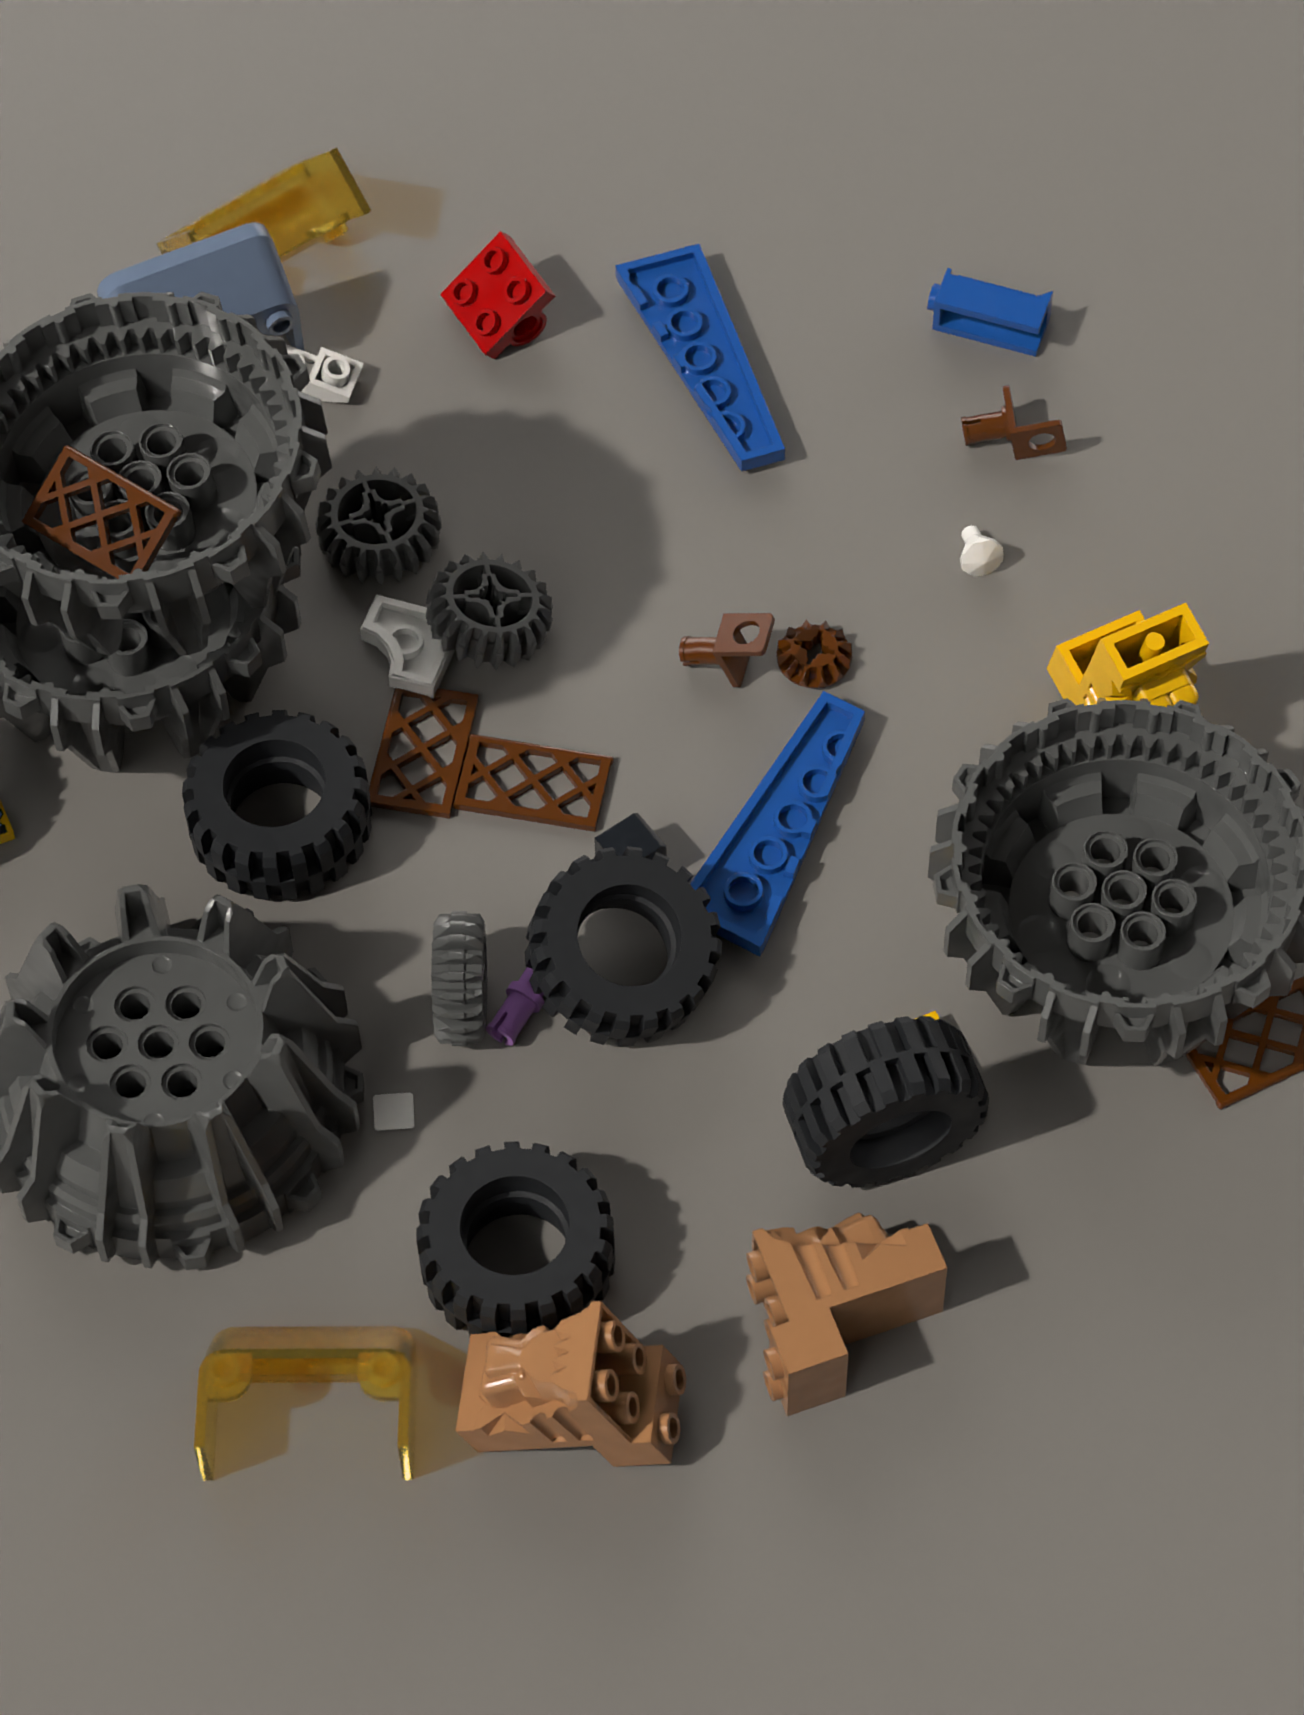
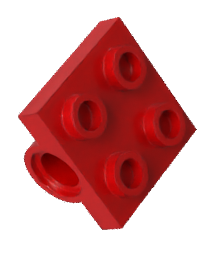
M502 231L485 246L440 294L484 355L495 359L509 344L521 346L537 338L547 323V318L542 310L555 297V294L511 236Z

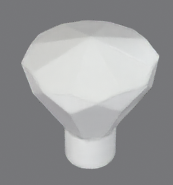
M968 526L962 531L961 536L965 543L960 556L962 570L974 577L984 576L996 570L1003 562V546L995 539L981 535L976 526Z

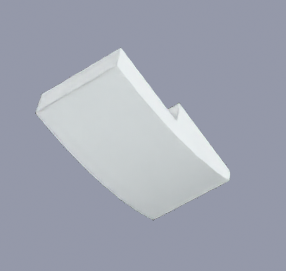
M285 344L288 355L299 354L307 367L310 382L301 392L321 399L324 402L348 403L364 363L321 347L318 356Z

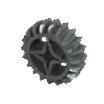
M377 466L372 475L364 476L357 469L355 480L350 481L341 477L338 484L339 489L328 488L326 501L319 502L318 517L315 523L316 534L319 536V548L323 554L327 555V560L332 568L340 566L345 578L357 572V577L362 584L369 576L376 577L380 585H382L385 576L393 575L400 582L403 576L402 571L408 570L417 574L419 562L429 563L432 549H438L439 533L442 528L441 516L438 515V503L434 496H430L426 483L417 485L412 473L400 479V474L395 467L388 475L382 474Z
M484 552L481 553L477 560H473L465 554L459 564L449 561L447 567L444 568V572H438L437 576L433 579L432 587L428 590L426 604H428L426 624L431 626L432 639L442 640L443 652L457 651L458 662L468 657L474 659L476 669L482 662H490L496 670L502 661H505L514 668L520 658L530 660L531 656L535 653V649L540 650L541 646L545 643L547 632L550 631L553 621L551 617L553 608L552 597L547 595L546 583L536 581L535 570L522 571L520 560L509 564L504 561L502 554L496 560L488 559Z
M452 911L451 914H439L434 922L431 959L434 1034L440 1044L468 1046V1044L481 1043L485 1037L487 1026L488 962L485 921L480 914L467 913V911Z

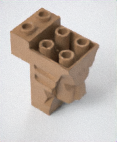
M858 1212L828 1229L816 1226L796 1234L794 1227L770 1230L760 1228L752 1231V1251L746 1253L751 1274L746 1275V1282L755 1305L763 1303L769 1317L764 1320L765 1330L769 1339V1348L763 1350L768 1370L763 1372V1378L771 1400L773 1402L781 1400L787 1416L846 1396L848 1351L845 1345L943 1312L947 1265L928 1223L909 1230L904 1228L889 1236L876 1217L873 1215L864 1216Z
M601 1301L591 1302L590 1306L583 1309L580 1313L560 1320L557 1327L552 1330L543 1325L533 1328L528 1334L519 1333L508 1338L502 1337L496 1332L470 1334L456 1432L477 1452L593 1446L613 1467L671 1464L673 1446L680 1437V1423L677 1414L680 1395L685 1392L686 1388L685 1370L682 1364L664 1345L643 1346Z

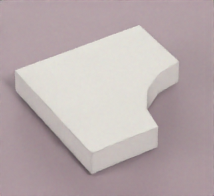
M376 594L360 629L361 640L376 646L388 658L390 664L389 687L400 688L434 698L455 650L443 652L442 640L432 639L431 626L426 624L427 607Z

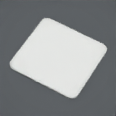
M412 1093L380 1094L373 1097L375 1130L410 1129L414 1127Z

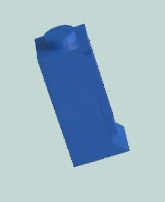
M947 268L941 285L933 284L927 304V309L933 311L932 330L1036 357L1050 320L1053 291L1036 296L961 275L956 276L951 274V268Z

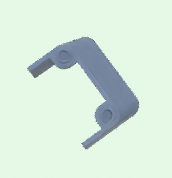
M247 223L116 271L105 277L97 289V295L102 297V299L117 297L118 294L137 292H173L175 297L188 296L193 298L202 291L219 296L224 312L228 314L232 312L236 315L249 314L255 318L257 329L262 334L274 336L285 334L292 347L304 351L300 313L274 241L267 228L261 223Z

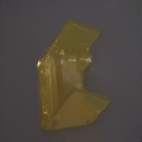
M335 147L285 168L158 241L156 245L161 254H165L238 226L257 222L267 228L279 257H282L304 243L323 236L325 242H328L349 230L346 225L347 221L364 216L372 210L338 148Z
M396 1326L229 1327L217 1333L209 1344L198 1373L194 1450L203 1481H214L218 1402H231L239 1399L248 1391L251 1383H359L365 1395L373 1400L383 1402L399 1401L397 1448L403 1480H414L418 1357L416 1344L411 1334Z

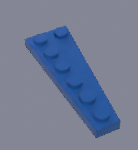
M700 244L615 265L618 283L741 472L785 460V447Z
M823 691L690 883L695 891L700 887H704L710 896L711 901L706 909L708 913L717 912L721 925L716 935L759 957L763 953L865 722L864 710Z

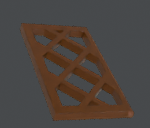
M65 445L21 522L119 579L118 575L129 573L115 565L114 554L136 547L138 560L130 574L135 569H141L143 572L148 571L182 512L177 507L69 445ZM75 460L86 466L89 479L67 486L65 473L72 461ZM113 482L124 488L128 501L105 509L101 486ZM91 490L95 513L73 521L69 497ZM59 501L62 525L51 528L39 521L46 506ZM153 505L165 512L157 528L144 532L140 508ZM130 512L134 536L112 543L108 520ZM97 524L101 548L90 551L77 543L75 531Z
M400 688L394 689L369 785L371 807L450 819L469 743V736L471 735L478 707L479 694L437 688L434 698H431L427 695ZM403 696L419 698L425 705L424 708L406 718H403L399 713ZM452 703L466 705L463 721L454 726L451 725L440 711ZM433 715L445 731L422 743L411 727ZM403 732L415 748L392 760L388 754L392 738ZM452 739L456 744L453 761L442 768L430 751ZM422 756L434 773L412 785L400 768ZM390 774H393L404 789L393 797L378 795L381 780ZM441 781L446 787L442 804L425 802L419 793Z
M471 734L453 804L454 809L595 832L614 757ZM480 747L503 750L506 753V756L486 767L477 758ZM527 755H536L552 758L556 763L534 775L522 758ZM579 762L598 765L600 768L597 776L583 783L571 766ZM514 764L526 780L504 792L492 775ZM563 771L575 788L553 800L541 783ZM483 780L496 796L490 801L467 798L469 788ZM533 788L545 804V806L539 809L514 806L511 800ZM581 796L590 806L588 817L564 814L560 809Z
M1304 976L1293 981L1288 996L1298 991L1304 996ZM1269 996L1255 1008L1250 1007L1234 1019L1227 1018L1223 1044L1219 1045L1216 1058L1200 1054L1196 1049L1185 1055L1216 1101L1218 1109L1226 1108L1304 1071V1015L1277 1008L1278 1001L1288 996ZM1254 1012L1267 1015L1261 1037L1232 1029L1235 1021ZM1274 1017L1303 1025L1297 1046L1268 1039ZM1229 1038L1258 1046L1252 1068L1223 1060ZM1265 1048L1294 1056L1293 1063L1277 1071L1269 1073L1259 1070ZM1207 1066L1213 1067L1212 1073ZM1220 1070L1249 1077L1247 1085L1225 1094L1218 1084L1217 1078Z

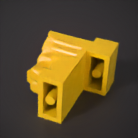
M1185 602L1146 620L1141 611L1138 610L1056 645L1046 669L1062 698H1068L1075 705H1095L1098 698H1105L1106 701H1140V699H1148L1151 705L1167 707V705L1174 706L1180 700L1196 705L1199 699L1198 692L1194 686L1197 683V675L1192 667L1206 656L1207 653L1205 651L1210 643Z

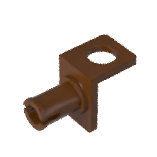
M1009 385L1002 386L1005 405L1001 406L1002 411L961 417L966 446L973 443L1007 438V442H1012L1015 460L1067 450L1061 420L1017 427ZM1039 434H1051L1054 436L1053 440L1045 444L1037 445L1029 442L1032 437Z
M724 613L717 637H682L679 645L680 661L683 662V666L719 665L732 687H741L750 656H763L767 651L775 618L771 613ZM749 625L758 626L760 628L758 636L752 642L747 643L740 630Z

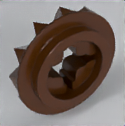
M806 619L803 625L798 628L789 627L783 639L778 640L777 664L779 669L787 679L797 685L807 688L830 686L842 679L851 666V643H848L843 629L835 630L830 628L826 620L821 625L810 624ZM820 643L822 654H818L815 659H812L809 665L807 650H811L813 645Z

